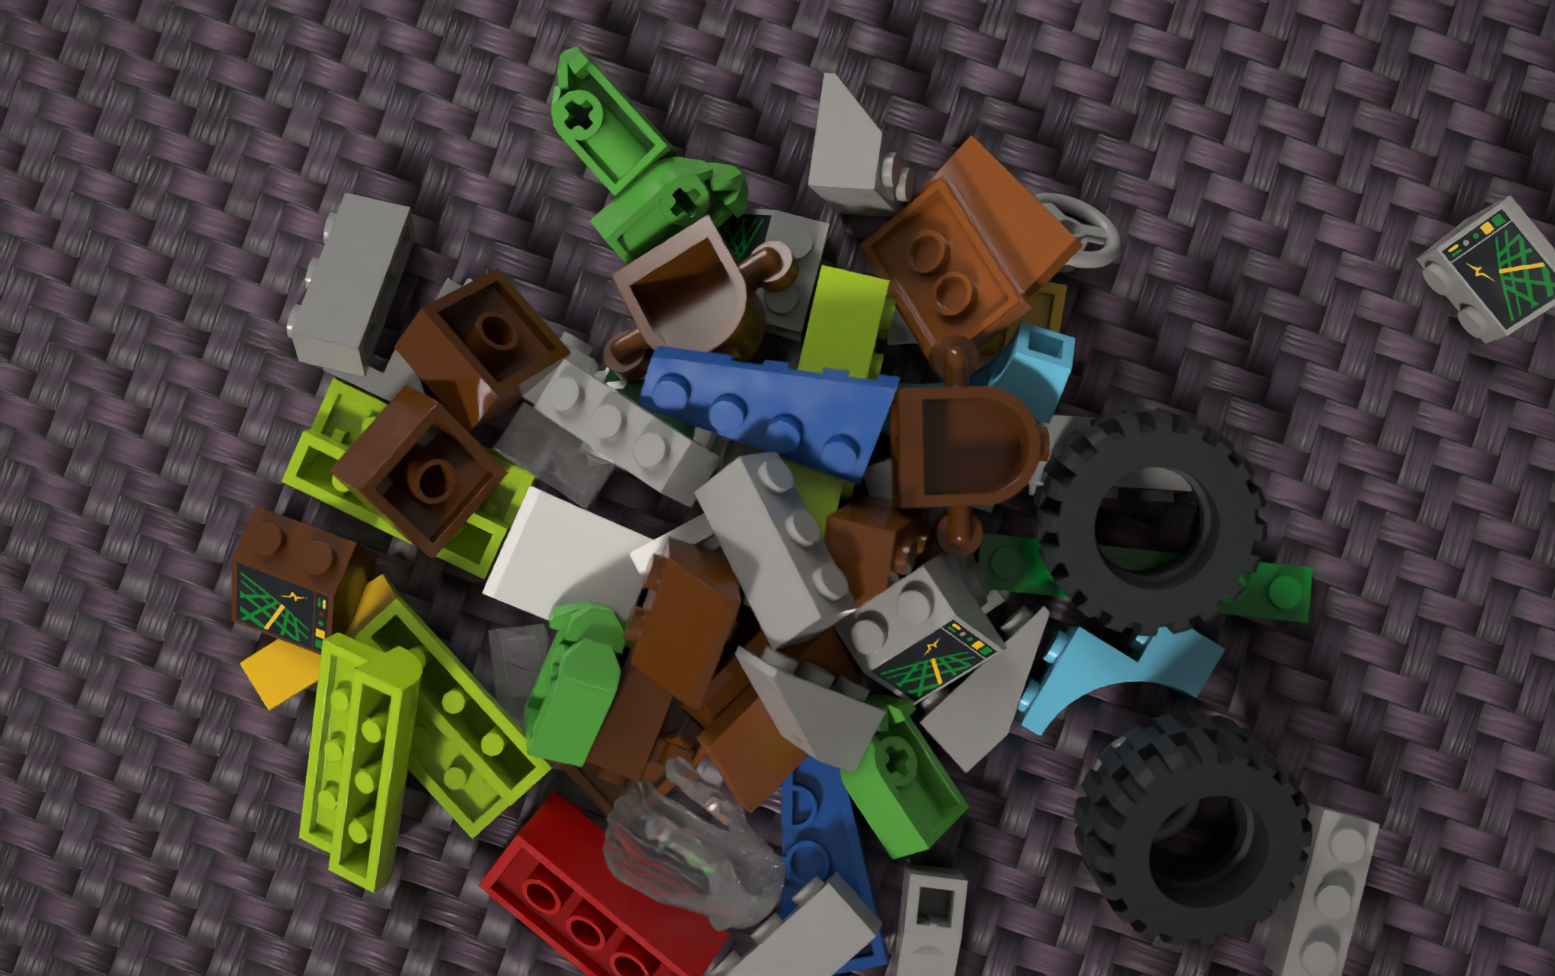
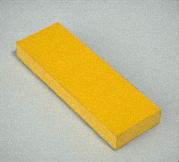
M382 574L366 584L345 634L346 636L355 639V635L393 600L400 597L387 574ZM277 639L240 662V665L267 709L272 710L318 682L321 655Z

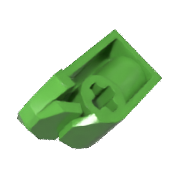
M577 45L560 54L557 68L558 86H554L551 106L553 126L571 149L609 191L617 197L651 165L661 159L673 157L677 150L585 50ZM584 108L590 111L589 118L593 122L588 129L581 127L583 122L578 115Z
M683 157L664 158L651 165L590 221L603 239L628 265L706 215L711 217L717 227H720L732 215L738 219L746 212L749 189L745 176L733 165L715 162L706 163L704 160ZM680 188L682 192L674 198L672 194Z
M585 601L552 607L549 614V626L552 629H556L557 633L524 707L527 755L583 767L617 690L621 669L615 652L622 654L624 646L631 648V641L623 639L627 621L610 606Z
M878 694L866 699L885 710L886 713L855 773L840 768V775L847 792L893 860L929 849L969 806L910 718V715L917 710L911 700Z

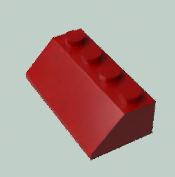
M555 790L519 831L478 885L587 976H703L730 936L728 932L715 922L709 913L697 908L675 890L665 877L653 872L631 854L620 840L608 835L586 817L576 804L567 801Z

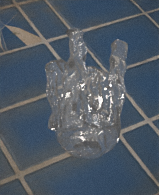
M681 756L668 759L666 762V777L671 782L677 784L690 799L700 804L724 825L729 826L730 830L718 828L698 817L687 807L658 792L649 781H636L631 787L623 791L622 796L615 800L614 808L606 818L608 826L604 835L605 843L602 850L609 870L620 882L628 884L662 904L680 907L708 916L709 922L717 931H722L729 927L739 929L752 927L761 922L774 910L781 900L782 888L786 881L787 866L784 860L779 855L774 854L773 848L769 847L750 828L743 813L733 804L729 803L717 785L703 780L689 762Z

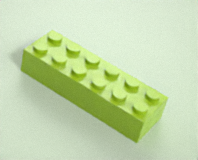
M822 265L798 370L822 373L824 368L849 371V377L877 380L880 375L884 354L873 352L876 338L886 339L896 305L895 298L886 296L890 280ZM781 457L783 463L787 465L792 473L793 483L809 514L818 523L821 537L824 541L827 516L837 511L839 500L848 502L851 499L855 484ZM745 595L743 605L751 606Z

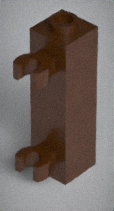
M734 621L726 643L737 647L745 625ZM630 649L620 674L613 701L585 760L597 765L594 773L595 776L622 787H626L629 778L640 782L649 761L686 775L695 754L690 749L659 738L675 697L630 663Z

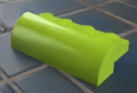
M333 378L311 429L302 432L281 482L412 544L364 505L329 472L330 468L390 403V401L342 378ZM481 445L508 474L436 556L485 580L493 570L529 487L535 486L540 473Z
M401 596L393 600L354 636L355 640L384 653L397 646H401L413 653L420 661L422 677L408 770L472 839L508 806H511L555 765L551 760L527 755L526 732Z
M338 632L323 639L299 838L330 853L329 871L375 893L389 882L394 870L422 677V665L413 653L401 646H397L384 653Z

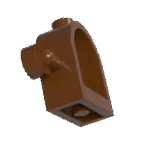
M706 215L611 275L637 326L630 331L619 332L609 339L603 351V359L606 366L623 381L639 380L647 374L651 357L657 346L732 355L735 362L747 363L759 348L766 325L765 310L756 291L758 288H762L768 292H780L790 287L799 274V263L785 243L767 241L759 245L750 257L739 262L727 239L711 217Z
M950 335L939 339L932 346L929 353L930 368L936 377L945 381V387L897 388L890 405L892 506L900 508L948 506V511L941 514L934 524V541L941 551L955 557H965L972 554L982 542V525L978 518L972 514V506L992 505L1016 495L1030 481L1038 466V462L1048 460L1050 452V439L1047 427L1037 426L1032 413L1021 400L999 388L969 386V377L973 375L978 367L979 354L975 344L962 335Z

